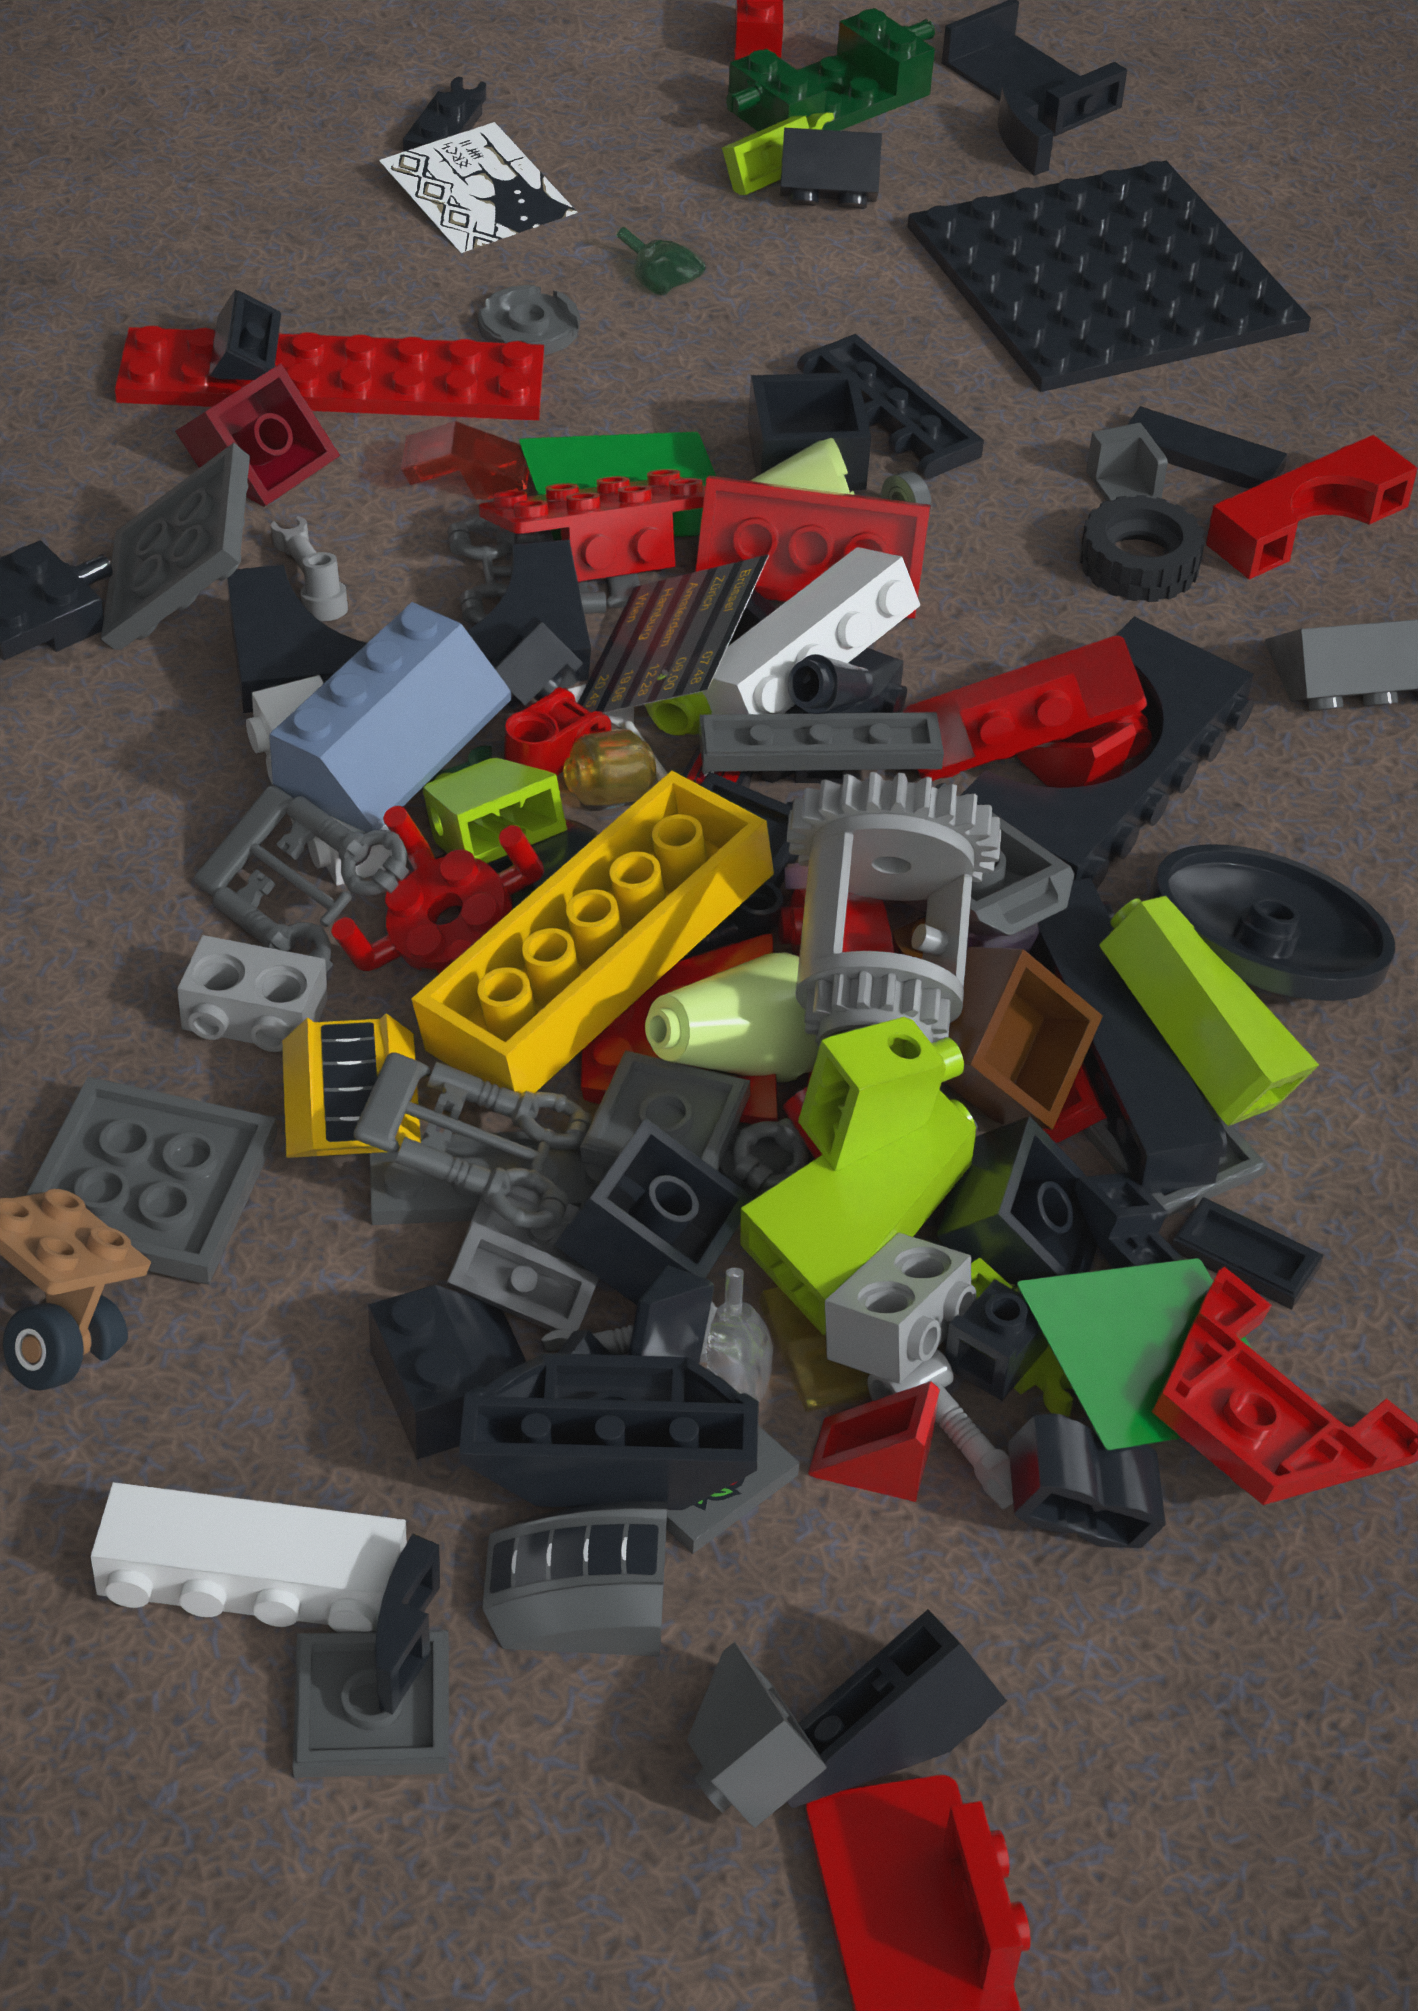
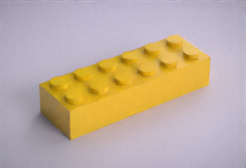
M670 771L411 998L425 1051L449 1066L479 1077L482 1081L486 1082L487 1080L492 1085L497 1084L500 1088L505 1087L520 1094L526 1090L536 1093L774 874L767 821L678 773Z

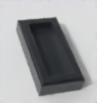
M1205 1197L1200 1200L1174 1237L1172 1247L1181 1256L1187 1259L1198 1258L1202 1261L1205 1268L1216 1273L1223 1267H1226L1256 1293L1291 1310L1321 1267L1324 1256Z

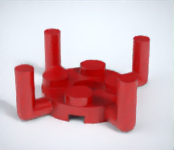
M393 806L385 812L383 821L390 832L397 833L403 841L407 857L414 871L402 881H397L399 885L392 894L386 892L385 903L388 907L386 928L388 935L370 944L356 923L348 917L337 920L333 924L331 932L353 964L362 971L377 969L402 956L406 963L420 971H422L420 967L436 969L440 974L513 910L510 896L541 879L544 874V866L521 828L516 825L505 827L499 834V842L513 863V866L499 874L487 863L475 858L471 852L464 849L451 851L445 857L436 859L428 842L406 809L402 806ZM452 906H462L461 913L454 921L444 925L436 924L439 915L445 909Z

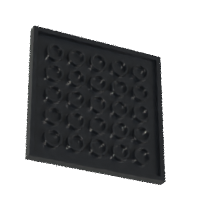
M1167 160L1151 161L1142 166L1122 170H1108L1103 174L1079 179H1064L1060 183L1035 188H1021L1016 192L992 197H977L973 201L949 206H934L929 210L910 213L908 216V229L1040 392L1309 331L1311 317Z

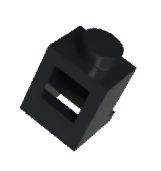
M535 616L489 661L511 690V701L507 705L512 710L521 702L526 705L532 698L539 701L551 694L563 679L558 672L565 665L575 672L583 665L578 657Z
M994 1279L962 1317L957 1314L949 1323L945 1357L955 1374L1003 1401L1048 1348V1342L1017 1284L1011 1289Z

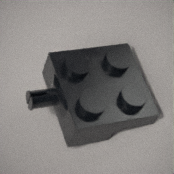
M41 540L0 557V658L5 661L45 642L57 652L102 632L104 620L102 600L88 585L113 575L112 566L108 558L104 557V554H99L97 557L79 565H69L63 562Z

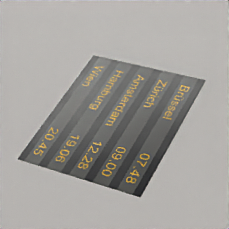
M769 554L634 587L578 704L590 712L601 711L606 713L707 691ZM666 666L669 675L657 680L656 677Z

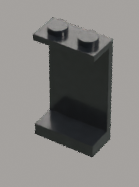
M1017 0L1004 1L945 25L942 64L999 101L1002 85L1012 84L1039 104L1037 120L1052 130L1054 137L1122 108L1127 69L1116 62H1112L1079 76L1015 35L1019 1Z

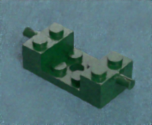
M876 8L866 9L855 16L839 21L837 55L825 57L819 62L798 70L768 49L754 51L746 57L730 62L728 95L726 97L727 109L758 132L790 117L806 116L808 118L814 113H833L834 119L826 122L822 130L840 131L929 96L931 93L935 48L926 43L925 40H930L934 37V25L931 21L928 22V19H924L911 26H901Z

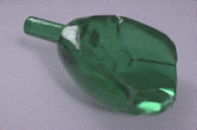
M622 227L616 235L638 254L634 263L636 278L657 295L664 296L672 288L692 282L694 279L702 276L706 270V264L698 254L676 242L652 240L644 244L625 227Z

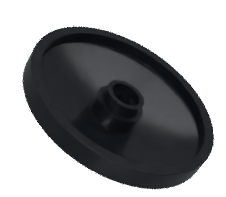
M1221 844L1196 845L1172 852L1163 859L1150 888L1149 900L1167 896L1194 926V930L1233 972L1246 984L1270 992L1321 1001L1358 998L1369 994L1382 984L1395 954V940L1389 926L1366 900L1332 877L1305 864L1270 852Z

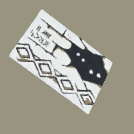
M495 122L379 160L461 253L578 213Z

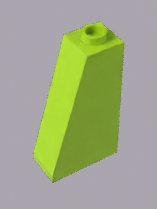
M1167 896L1146 901L1136 898L1127 903L1113 916L1110 925L1114 930L1099 946L1218 1116L1227 1126L1273 1109L1319 1066L1314 1058L1246 983L1203 941L1194 930V926Z
M939 1090L930 1119L921 1128L837 1171H834L826 1158L821 1155L741 1208L740 1245L825 1338V1300L896 1234L902 1233L913 1237L972 1165L976 1126L971 1114L961 1102L955 1099L949 1100Z

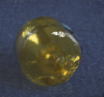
M616 729L584 734L574 742L569 758L564 763V781L569 791L575 793L578 800L589 809L606 810L632 805L648 792L649 787L653 785L656 778V760L650 746L631 730Z

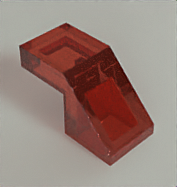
M457 421L406 436L401 470L410 485L460 470L476 500L494 499V494L498 492L527 489L529 469L520 444Z

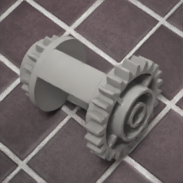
M870 772L869 781L861 782L849 774L844 775L843 785L822 780L820 790L806 788L804 789L803 799L795 798L793 800V808L789 813L787 842H790L789 852L790 854L799 855L798 864L800 866H809L795 994L798 1003L805 1009L806 1034L816 1035L815 1042L818 1043V1046H820L822 1039L901 1017L912 1019L930 1042L948 1037L949 1023L959 1017L963 1008L972 882H981L983 873H993L994 864L999 862L1000 818L992 817L991 805H977L978 796L976 794L956 796L957 785L954 784L946 785L939 789L932 787V778L925 777L917 783H911L907 781L904 773H898L893 781L883 780L876 772ZM848 892L885 900L911 901L927 899L926 923L920 924L912 936V947L923 952L922 959L878 951L842 952Z

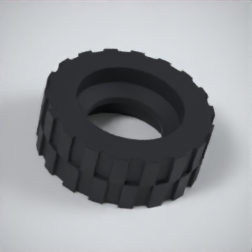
M1136 495V497L1120 496L1112 501L1106 500L1100 503V507L1097 509L1093 508L1088 515V520H1085L1079 556L1080 564H1083L1082 571L1086 577L1089 576L1092 579V583L1095 586L1107 590V593L1113 596H1122L1131 601L1147 600L1148 602H1158L1159 599L1165 598L1169 600L1177 597V594L1181 592L1185 593L1191 588L1192 582H1196L1205 539H1203L1205 532L1203 527L1198 525V519L1193 514H1188L1184 511L1185 508L1178 504H1171L1162 498L1157 497L1155 499L1149 498L1147 495ZM1124 540H1145L1164 547L1168 550L1169 554L1157 557L1137 556L1119 549L1115 544Z

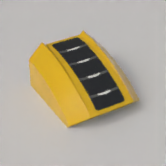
M387 1013L380 1019L313 1022L307 1017L282 1040L287 1158L386 1152L358 1141L354 1136V1129L388 1054L392 1052L399 1053L415 1060L414 1034ZM416 1087L410 1102L419 1105L418 1088ZM407 1114L404 1115L395 1136L400 1148L405 1137L421 1143L420 1119Z

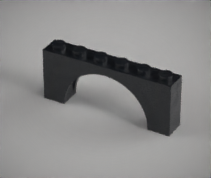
M570 540L513 544L511 581L504 596L492 612L466 631L490 661L535 616L583 663L576 672L565 665L558 672L563 679L556 688H567L578 681L589 680L591 644ZM284 565L236 569L227 578L228 604L243 713L253 712L252 692L317 675L325 683L367 644V642L353 639L333 630L313 616L300 602L291 588Z
M1135 616L1115 636H1121L1125 639L1147 701L1146 707L1141 712L1148 719V729L1152 733L1151 741L1154 750L1149 757L1139 766L1118 778L1082 787L1056 788L1029 785L984 770L961 794H976L978 796L977 805H991L992 812L1071 866L1074 873L1073 881L1091 878L1096 890L1107 874L1109 862L1115 856L1121 859L1127 857L1137 841L1140 828L1145 823L1154 826L1160 820L1167 807L1169 796L1174 791L1182 794L1188 789L1195 777L1198 764L1202 759L1212 762L1223 746L1226 733L1230 728L1236 731L1241 730L1246 724L1254 706V700L1248 698L1254 676L1253 673Z

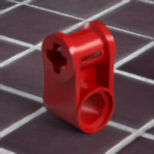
M558 687L551 694L526 709L512 714L507 719L504 737V760L549 771L557 776L568 769L570 764L584 761L604 747L610 736L611 720L601 711L590 712L576 702L575 696L571 691Z

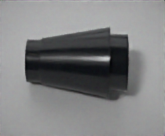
M819 654L809 655L796 663L788 677V692L792 701L811 714H820L866 701L873 691V678L866 668Z

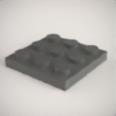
M234 442L116 531L111 562L113 575L109 577L101 640L114 650H122L135 639L143 640L148 637L161 620L176 609L182 611L189 607L197 598L199 592L216 580L223 581L227 579L241 562L242 533L245 524L244 512L246 492L248 490L247 481L250 456Z
M88 1076L26 1196L44 1193L51 1189L69 1191L80 1197L85 1203V1208L107 1226L124 1233L130 1239L131 1245L151 1261L148 1271L209 1285L277 1137L276 1118Z

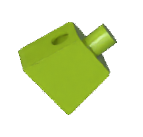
M491 758L454 773H442L423 788L432 836L435 842L447 853L464 849L471 852L475 858L489 863L507 855L498 839L500 832L507 826L516 825L520 827L531 845L567 830L557 776L549 771L500 758Z
M906 1017L822 1039L798 1122L834 1171L842 1169L921 1128L930 1119L941 1083L963 1073L964 1060L958 1045L949 1037L930 1042L912 1019Z

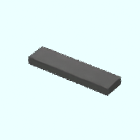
M937 713L724 714L699 716V740L703 772L942 769L944 752Z

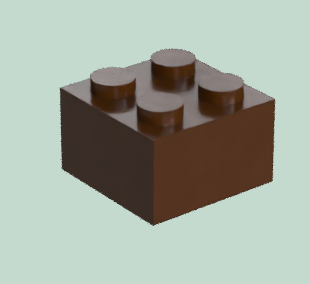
M968 947L963 987V1008L959 1017L949 1023L948 1037L958 1045L962 1053L964 1070L961 1075L949 1079L945 1083L995 1122L1007 1125L1030 1116L1042 1129L1053 1130L1103 1015L1024 949Z

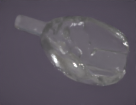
M729 1268L726 1270L725 1303L716 1310L707 1339L708 1370L723 1378L740 1394L745 1392L760 1402L768 1389L772 1374L773 1344L769 1331L760 1315L750 1304L742 1302L744 1271L740 1268Z

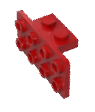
M654 470L647 473V480L630 482L628 477L623 476L604 477L597 479V487L579 489L577 484L562 483L545 487L546 494L527 497V492L525 491L498 492L494 494L493 502L479 504V516L516 534L561 528L562 540H570L577 580L580 582L675 567L673 512L703 508L705 486L702 485L701 479L680 477V471Z
M1112 636L909 705L904 709L903 713H937L944 752L942 769H917L921 779L930 777L932 781L940 778L953 777L961 771L994 760L1010 758L1018 752L1050 741L1066 739L1074 733L1110 721H1120L1133 713L1143 710L1147 705V701L1125 639L1121 636Z
M935 1775L846 1789L807 1803L806 1820L853 2011H1021L1014 1982L1021 1952L1029 1951L1030 1949L1029 1923L1021 1901L1010 1902L1004 1879L1009 1877L1010 1872L1007 1845L1001 1830L990 1831L982 1801L963 1804L957 1782L947 1775Z

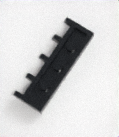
M857 334L807 352L799 358L797 368L803 374L857 372L869 426L879 422L891 432L892 435L888 444L896 453L901 454L912 450L922 459L919 462L918 471L926 478H933L982 457L984 439Z

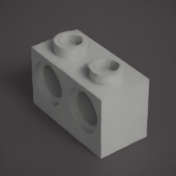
M202 935L177 988L181 1028L193 1031L196 1035L209 1040L223 1037L254 1043L259 1048L269 1052L282 1051V1040L307 1017L313 1022H318L328 1000L325 959Z
M902 1233L896 1234L825 1300L827 1359L901 1384L923 1361H928L934 1355L937 1347L947 1338L949 1323L957 1314L962 1317L976 1301V1289L971 1285V1255Z

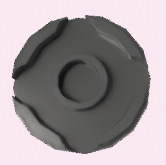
M535 285L512 286L493 293L485 300V307L483 309L480 308L478 313V328L486 342L508 343L522 341L528 344L544 345V355H548L568 347L577 338L580 328V313L576 303L559 291L553 290V296L549 294H542L541 287Z

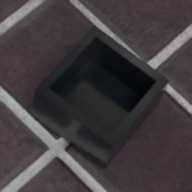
M857 372L751 375L748 432L756 476L819 440L833 438L848 472L844 476L849 490L867 489L871 433Z

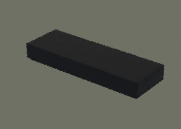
M1142 406L1138 408L1127 424L1141 422L1164 453L1169 464L1245 489H1251L1265 481L1280 476L1286 465L1288 453Z

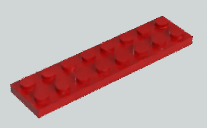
M159 326L129 327L115 386L116 403L213 407L253 380L217 379L209 376L215 330L164 329ZM313 332L300 334L279 333L275 366L280 363L283 365L312 411L540 420L544 345L528 344L522 341L494 343L476 342L471 339L447 341L424 340L420 337H406L403 339L376 338L363 334L329 336Z

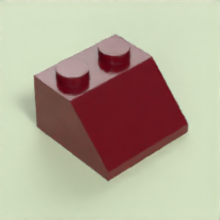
M281 363L175 431L199 468L233 442L250 456L246 497L263 507L340 456Z

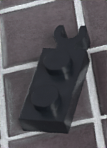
M456 77L451 81V92L444 93L438 91L403 138V152L471 130L482 115V104L486 101V82H480L474 89H464L463 78Z

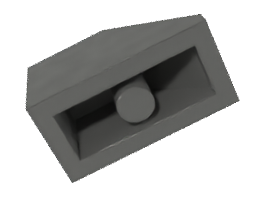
M733 1642L721 1654L687 1741L703 1767L694 1775V1778L706 1796L722 1813L733 1805L756 1828L827 1769V1766L775 1686L742 1649Z

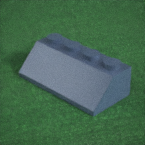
M411 602L269 734L273 785H276L293 798L298 796L305 797L328 815L364 832L380 830L385 825L383 821L385 812L393 806L403 807L511 701V690L461 623Z

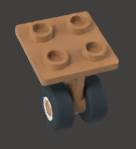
M51 1189L44 1193L15 1198H0V1255L43 1290L47 1303L22 1308L10 1318L3 1336L5 1361L11 1374L25 1387L36 1391L55 1388L69 1383L77 1375L82 1364L83 1355L91 1352L99 1360L105 1361L112 1357L127 1342L128 1331L121 1311L110 1299L101 1295L105 1284L146 1276L151 1261L131 1245L130 1239L124 1233L107 1226L85 1208V1203L80 1197L69 1191Z

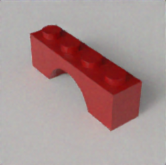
M1373 434L1213 505L1206 545L1250 580L1290 561L1298 521L1317 515H1338L1370 525L1407 508L1418 467Z

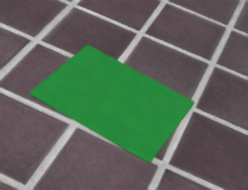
M698 432L519 439L538 495L546 494L545 487L553 484L571 483L577 484L579 489L597 487V479L623 476L628 477L630 482L647 480L648 472L662 469L680 471V477L701 479L703 486H706V478L708 476L716 477ZM703 508L673 512L674 537L700 536ZM561 528L550 530L554 541L562 540Z
M1198 1258L1023 1280L1017 1283L1097 1435L1107 1450L1181 1438L1173 1429L1152 1413V1410L1204 1297L1213 1282L1204 1264ZM1243 1337L1241 1340L1251 1348L1246 1337Z

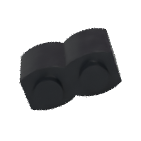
M1055 1413L1034 1415L1008 1441L1014 1514L1023 1522L1047 1531L1078 1533L1079 1536L1100 1547L1142 1548L1166 1525L1158 1455L1149 1445L1107 1450L1099 1436L1089 1427L1064 1415Z

